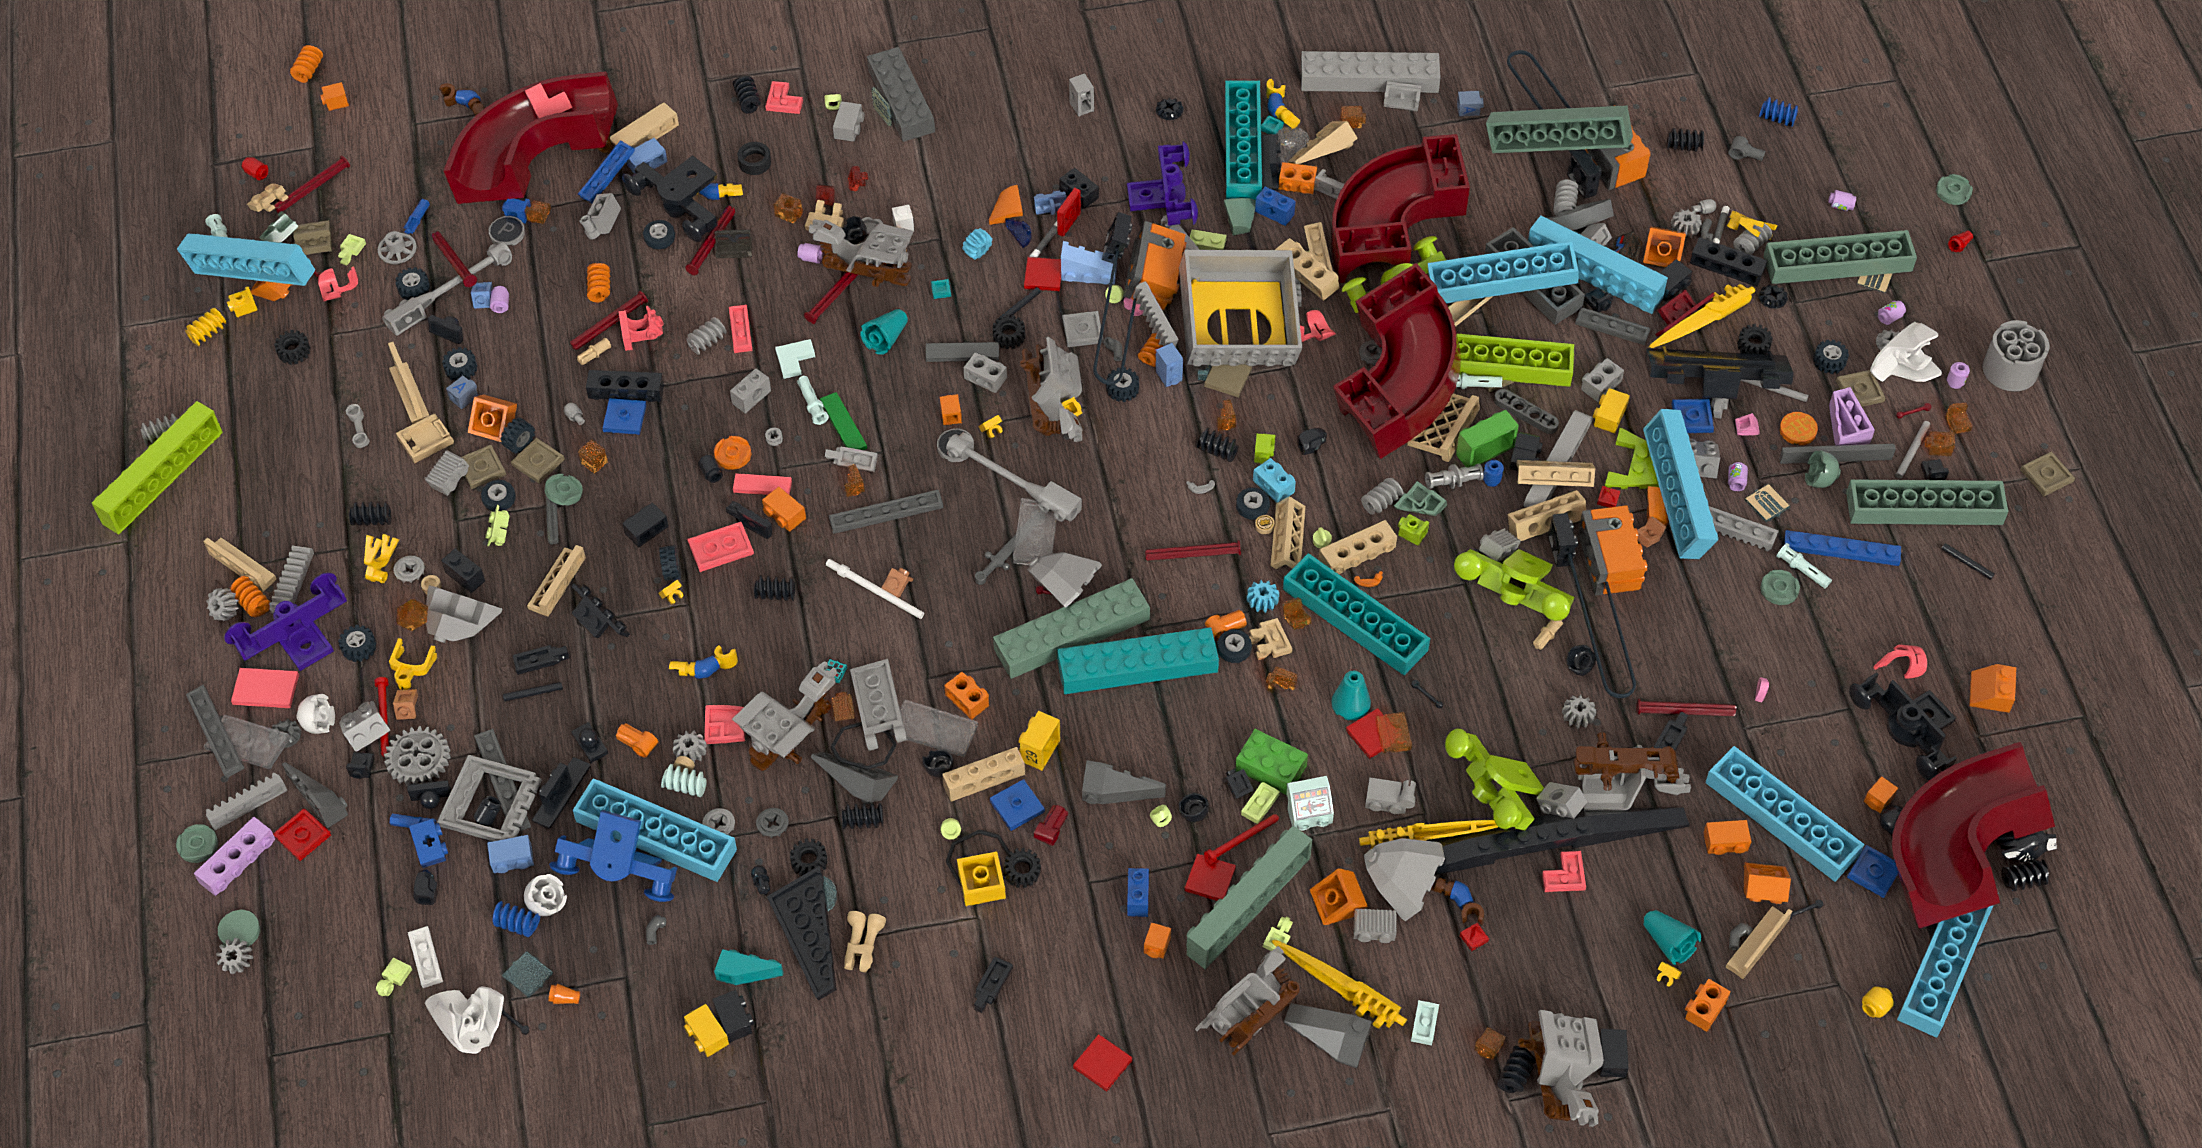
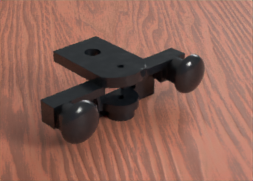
M693 155L665 177L645 162L634 168V175L623 174V185L632 195L640 196L641 190L646 186L650 189L654 186L658 191L660 199L663 201L665 212L670 217L678 218L685 212L689 214L694 221L684 220L682 228L687 237L692 241L700 242L702 240L701 236L706 232L709 233L717 226L716 216L692 199V197L717 179V173ZM690 175H696L694 178H688Z
M1877 672L1866 678L1864 683L1860 685L1853 683L1850 686L1849 694L1857 707L1863 710L1870 709V700L1874 698L1889 714L1887 729L1890 736L1896 742L1907 747L1919 746L1927 756L1919 755L1916 758L1917 770L1923 778L1929 781L1938 775L1937 771L1941 770L1943 772L1955 764L1957 757L1954 756L1948 759L1940 748L1946 737L1942 730L1954 723L1956 717L1930 690L1912 700L1892 680L1888 689L1884 691L1876 682L1879 675ZM1925 712L1930 713L1932 718H1929Z

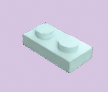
M1418 1000L1411 1042L1432 1046L1439 1004Z

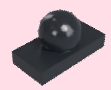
M434 315L428 318L430 333L459 345L463 342L462 327H460L457 318L448 316L441 319Z
M589 722L571 731L590 763L608 754V750Z
M447 780L408 785V794L411 801L420 800V804L426 809L435 808L439 804L440 798L449 797L452 791Z

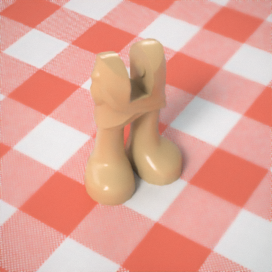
M850 911L848 912L847 921L852 926V936L850 943L848 942L844 968L853 970L856 956H861L859 969L860 972L866 973L872 964L875 938L877 933L884 928L886 918L879 914H870L867 920L863 913ZM867 921V933L865 937L864 944L860 945L863 930L865 928Z

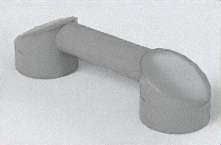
M351 404L347 407L346 414L355 424L357 434L353 436L352 441L357 448H362L370 442L364 433L361 422L364 415L358 404Z

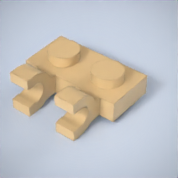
M270 184L265 187L261 194L253 196L247 205L251 210L260 212L262 209L270 212L275 208L274 205L270 204L275 199L285 201L289 197L284 194L286 191L283 186Z
M817 200L815 213H809L805 229L809 230L810 224L813 225L814 219L827 220L839 227H843L844 218L841 217L843 210H841L842 204L834 203L831 216L824 214L826 211V207H824L825 201Z
M1278 618L1261 622L1259 629L1249 631L1252 644L1258 643L1262 638L1267 643L1257 645L1258 651L1255 654L1258 660L1266 658L1271 653L1273 658L1292 653V646Z

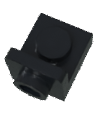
M1600 288L1584 296V301L1596 312L1606 311L1612 305L1613 295L1611 293L1605 295Z
M1941 459L1922 461L1921 463L1926 480L1947 479L1949 470L1948 468H1943Z
M353 752L351 763L346 765L349 776L356 779L370 778L375 758L373 753Z
M1234 768L1226 772L1227 777L1222 779L1223 783L1227 782L1234 799L1254 791L1244 769L1237 771Z

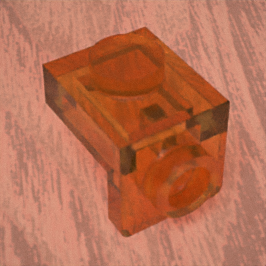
M1299 597L1282 604L1284 618L1294 630L1311 624V617L1302 608V602Z

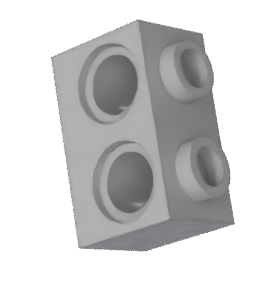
M974 353L964 366V379L996 393L1007 379V367L1002 363L989 359L985 355Z
M1607 358L1602 363L1599 362L1591 373L1588 372L1584 375L1581 390L1599 402L1602 394L1606 395L1609 388L1614 389L1622 382L1624 370Z

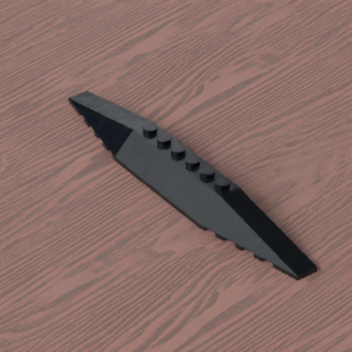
M1683 807L1629 808L1624 811L1584 810L1582 808L1574 819L1548 814L1534 817L1533 822L1526 830L1515 829V827L1508 829L1498 827L1449 836L1436 841L1442 844L1445 860L1442 866L1437 867L1434 875L1494 864L1495 860L1570 845L1574 849L1689 827L1690 824Z

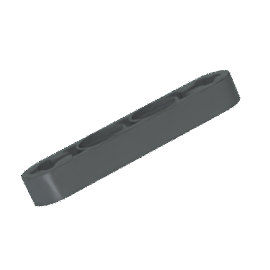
M1506 389L1496 391L1494 402L1498 407L1507 410V412L1544 433L1553 434L1557 432L1559 421L1555 416ZM1520 404L1523 406V409L1517 410L1514 408V405ZM1531 413H1536L1539 415V417L1533 419L1529 415Z

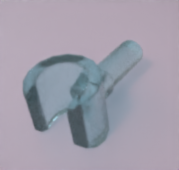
M1207 365L1205 370L1198 369V380L1206 381L1212 365Z

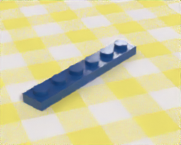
M1786 530L1784 534V545L1788 543L1789 547L1795 552L1899 566L1901 562V546L1789 530Z

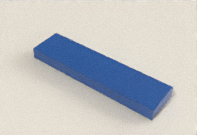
M620 140L578 195L593 204L596 195L604 191L635 152V149Z

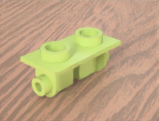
M498 505L495 512L491 511L489 523H491V528L488 527L486 532V538H488L487 546H490L491 542H494L497 546H502L505 543L507 532L505 529L508 527L510 516L505 510L498 511Z

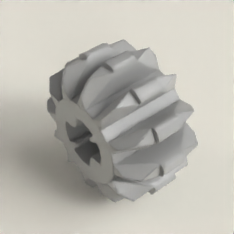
M1680 209L1679 212H1675L1671 219L1672 230L1685 232L1686 236L1692 238L1693 235H1697L1702 225L1700 215H1696L1695 211L1691 212L1689 209L1686 211Z
M218 588L208 594L209 599L206 600L208 607L206 609L210 610L209 616H213L214 620L226 621L237 615L236 610L239 609L237 602L239 600L235 599L236 593H232L231 589Z
M1580 694L1578 698L1572 696L1570 700L1565 701L1562 714L1564 715V721H1569V726L1575 724L1578 729L1580 725L1586 728L1588 723H1593L1596 709H1594V702H1589V697L1583 699Z
M685 731V735L678 734V740L673 742V753L676 755V758L685 756L695 763L696 759L701 761L702 755H706V741L701 734L697 735L695 731L691 734Z
M234 938L232 942L228 939L226 940V946H219L222 953H216V956L221 957L217 963L218 965H223V971L229 970L231 974H235L236 971L243 972V966H250L247 960L253 959L252 955H248L252 948L246 947V941L240 942L238 938ZM234 952L237 953V954H235V955H237L236 960H235V959H232V958H234V957L232 956V954H233Z

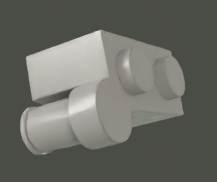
M612 193L597 194L588 215L581 218L580 223L583 225L585 234L589 239H595L600 234L610 233L621 210Z
M1369 778L1365 808L1373 811H1388L1392 814H1405L1406 808H1413L1415 806L1416 798L1414 792L1416 783L1411 781V785L1408 786L1409 780L1404 781L1402 784V782Z

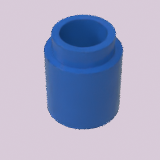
M1490 460L1485 464L1483 480L1486 485L1494 487L1501 482L1504 469L1501 462Z

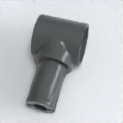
M1736 136L1732 141L1729 155L1737 160L1748 156L1762 162L1766 151L1752 147L1751 144H1748V140L1745 137Z

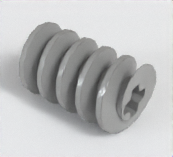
M1566 179L1556 185L1553 208L1556 216L1559 212L1576 209L1579 186L1575 181Z
M1764 224L1763 228L1754 225L1753 228L1760 231L1759 237L1745 230L1734 240V249L1750 255L1753 254L1772 237L1771 229L1766 224Z
M713 317L710 321L705 322V326L701 325L699 329L689 333L686 341L689 347L697 355H700L699 348L702 351H706L705 344L711 347L710 341L717 343L716 337L722 340V333L726 334L727 331L721 321Z
M173 413L171 414V420L164 416L163 422L156 418L155 425L150 420L149 427L142 423L141 433L146 446H148V440L153 444L156 438L158 439L163 432L174 424L178 418Z
M1386 478L1378 486L1370 490L1367 495H1364L1361 498V502L1366 511L1373 515L1375 512L1381 513L1382 509L1387 508V504L1391 505L1393 501L1398 500V496L1402 497L1404 492L1395 479Z

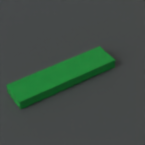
M837 392L820 398L825 412H827L845 447L866 450L867 444Z

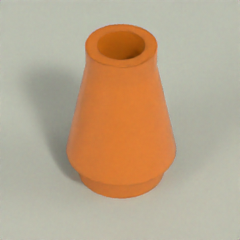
M557 983V985H551L548 1001L553 1002V1004H578L580 991H575Z

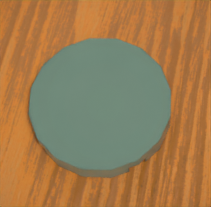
M1955 174L1941 177L1936 186L1938 197L1952 205L1966 203L1971 198L1973 190L1972 185L1970 186L1966 178Z
M556 474L547 479L544 490L547 498L559 505H572L580 500L583 488L580 481L575 477Z
M1772 570L1763 577L1760 589L1762 595L1769 602L1777 605H1788L1798 597L1800 585L1797 578H1794L1790 572Z
M204 824L189 826L182 835L178 836L176 842L177 852L183 860L190 863L206 861L213 856L218 847L216 833Z
M236 910L228 913L218 926V936L225 946L226 940L229 939L233 942L234 938H238L240 942L246 941L248 947L257 940L260 934L258 919L247 910Z

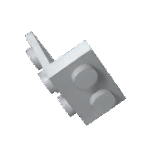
M1689 439L1700 477L1717 478L1720 462L1718 444L1713 441L1698 442L1694 439Z
M374 701L362 703L358 710L345 714L339 722L344 736L356 752L390 731V728L379 714Z

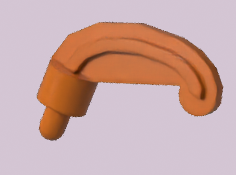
M1379 571L1374 579H1360L1359 576H1355L1354 581L1360 586L1374 587L1381 582L1383 572Z

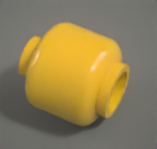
M1875 986L1863 996L1862 1008L1868 1016L1881 1018L1894 1006L1893 995L1887 988Z

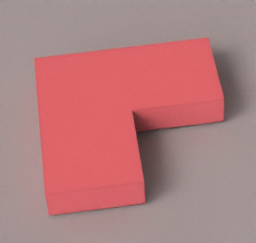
M772 81L765 106L766 111L800 114L803 97L787 96L789 83Z
M541 83L525 90L538 118L563 113L572 108L565 92L549 99Z
M1581 851L1561 852L1562 870H1545L1542 872L1545 892L1586 890Z

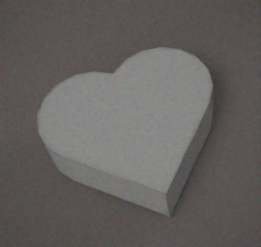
M870 217L862 219L867 227V237L876 224H883L879 219L873 220Z

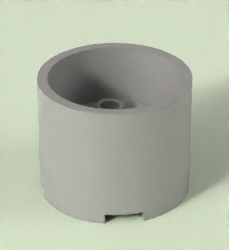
M2016 320L2001 324L1992 337L1983 361V372L1986 378L1993 385L2007 391H2022L2030 388L2036 382L2049 351L2047 336L2041 329L2037 330L2027 325L2025 321Z

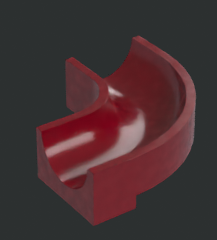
M607 72L560 76L533 83L507 94L477 114L455 140L443 170L457 204L524 198L531 178L528 168L530 162L539 153L554 145L569 142L571 150L605 147L618 107ZM541 83L549 99L565 92L572 108L563 113L538 118L525 90Z
M1457 134L1422 137V144L1407 146L1384 153L1360 167L1344 184L1335 202L1331 230V253L1335 273L1339 278L1338 283H1345L1347 275L1352 270L1366 263L1387 262L1395 266L1403 263L1410 264L1412 249L1407 230L1413 224L1425 219L1466 215L1470 186Z
M1417 263L1355 301L1362 327L1382 349V353L1378 362L1371 370L1367 371L1363 367L1333 386L1340 412L1344 416L1350 413L1358 421L1379 459L1412 440L1435 421L1450 401L1460 373L1461 352L1451 311L1438 293L1436 284Z
M2021 742L1974 756L1944 770L1925 783L1910 798L1901 811L1893 831V856L1906 901L1918 928L1999 904L2000 900L1992 869L1984 854L1987 847L1997 837L2009 831L2017 839L2055 827L2047 790L2044 785L2037 787Z

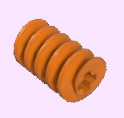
M311 45L304 46L290 69L291 76L299 82H308V79L312 78V74H314L315 69L323 58L322 51Z
M592 263L587 267V297L592 302H602L610 295V268L606 264Z
M1157 333L1151 334L1138 353V358L1143 363L1156 367V349L1163 347V345H1159L1160 339L1155 338Z
M241 576L233 582L230 587L231 592L236 593L235 599L239 600V604L251 617H260L268 612L270 600L250 581L248 576Z

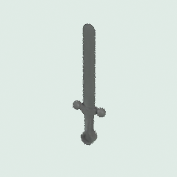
M1036 513L995 556L989 551L985 552V558L990 559L991 562L983 571L975 574V582L978 585L985 584L986 577L996 567H1003L1004 570H1009L1010 565L1004 561L1045 519L1044 514Z

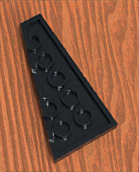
M818 866L768 895L767 898L816 999L820 1000L836 991L837 988L823 869L821 866Z

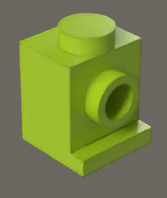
M1257 433L1255 463L1263 464L1270 459V456L1274 457L1275 435Z
M1410 514L1407 518L1402 517L1398 523V536L1418 546L1428 533L1429 522H1424Z

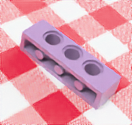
M253 817L194 873L196 879L215 896L224 891L235 877L240 876L243 870L257 859L258 855L272 845L275 840L272 831Z

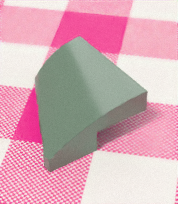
M1249 198L1224 200V207L1228 215V223L1232 235L1250 232L1256 200Z
M281 211L278 214L280 218L272 222L259 238L262 241L280 243L299 226Z
M1417 481L1407 494L1404 493L1394 505V508L1436 516L1447 506V501Z

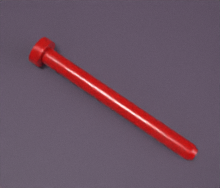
M378 677L374 682L375 687L378 688L379 714L388 725L386 687L389 685V680L386 677ZM388 732L380 737L381 755L385 757L384 754L388 753L386 747H389Z
M1273 814L1215 850L1209 849L1205 851L1204 857L1209 864L1215 863L1217 857L1279 820V816Z

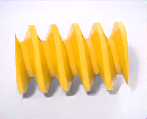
M212 308L210 313L206 312L204 317L200 316L198 318L199 321L195 320L192 323L193 325H187L185 332L194 344L200 346L199 339L206 342L205 335L211 338V331L217 334L216 327L223 330L222 323H227L222 314L217 309Z

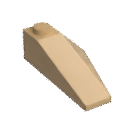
M1332 121L1316 134L1317 138L1306 143L1307 148L1299 150L1288 163L1300 164L1342 149H1348L1354 144L1353 142L1357 139V136L1347 121Z

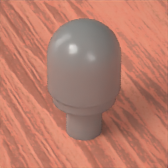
M1712 199L1701 200L1698 202V205L1692 206L1691 210L1700 214L1712 213L1716 209V202Z
M575 403L565 405L564 413L569 420L576 421L579 425H582L585 420L582 418L580 408Z

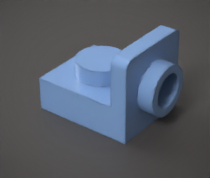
M492 282L476 283L472 287L471 296L474 308H490V297L493 289Z

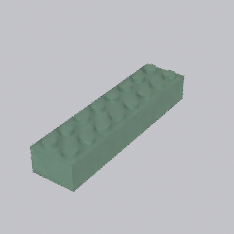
M1628 106L1491 112L1486 122L1492 153L1629 147L1633 138Z
M1908 230L1767 243L1763 256L1765 260H1768L1766 267L1771 284L1912 272L1917 259Z
M1850 480L1846 492L1851 524L2003 525L2008 514L2003 481Z
M1133 578L1072 603L1066 608L1063 607L994 636V651L1010 679L1056 660L1057 649L1088 645L1091 642L1096 643L1150 620V606Z
M1294 825L1289 830H1285L1281 834L1280 840L1276 844L1272 843L1267 849L1266 854L1255 861L1253 868L1243 873L1237 885L1233 884L1227 891V895L1223 899L1217 900L1213 907L1214 909L1210 913L1206 912L1202 916L1200 923L1188 931L1186 935V955L1204 969L1223 952L1310 860L1312 839Z

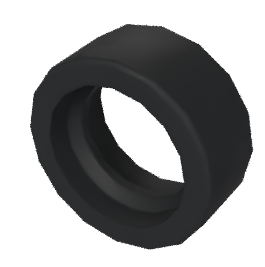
M749 142L738 150V164L744 173L759 175L770 168V150L765 144ZM751 154L764 156L757 163H750L744 160Z

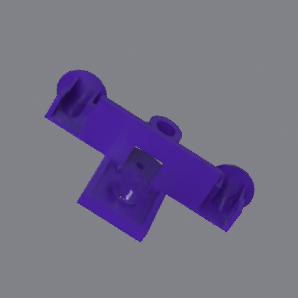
M1182 141V145L1158 146L1162 179L1127 183L1130 211L1166 208L1168 225H1178L1180 220L1192 219L1194 225L1198 219L1196 202L1192 198H1190V202H1183L1186 197L1185 186L1182 183L1183 174L1178 165L1172 164L1173 162L1184 161V166L1187 167L1190 160L1189 148L1184 141Z
M323 573L317 576L310 585V591L312 594L317 595L316 597L300 606L290 601L278 603L273 614L274 621L250 634L251 625L249 623L239 622L232 625L225 633V642L227 644H234L244 661L279 642L299 671L334 652L330 643L313 621L347 602L343 591L337 584L335 585L336 576L333 573ZM306 643H310V644H311V646H310L309 648H307V649H302V646H303L304 644H306Z

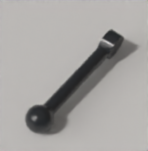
M1418 680L1412 681V688L1419 689L1436 704L1438 709L1443 707V702L1436 700L1419 685Z
M1816 900L1814 904L1792 912L1790 919L1813 908H1822L1823 901Z
M502 1007L501 1014L520 1028L523 1035H527L530 1031L529 1027L520 1024L505 1012Z

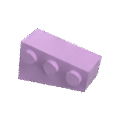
M1851 387L1834 391L1829 408L1835 446L1869 444L1875 429Z

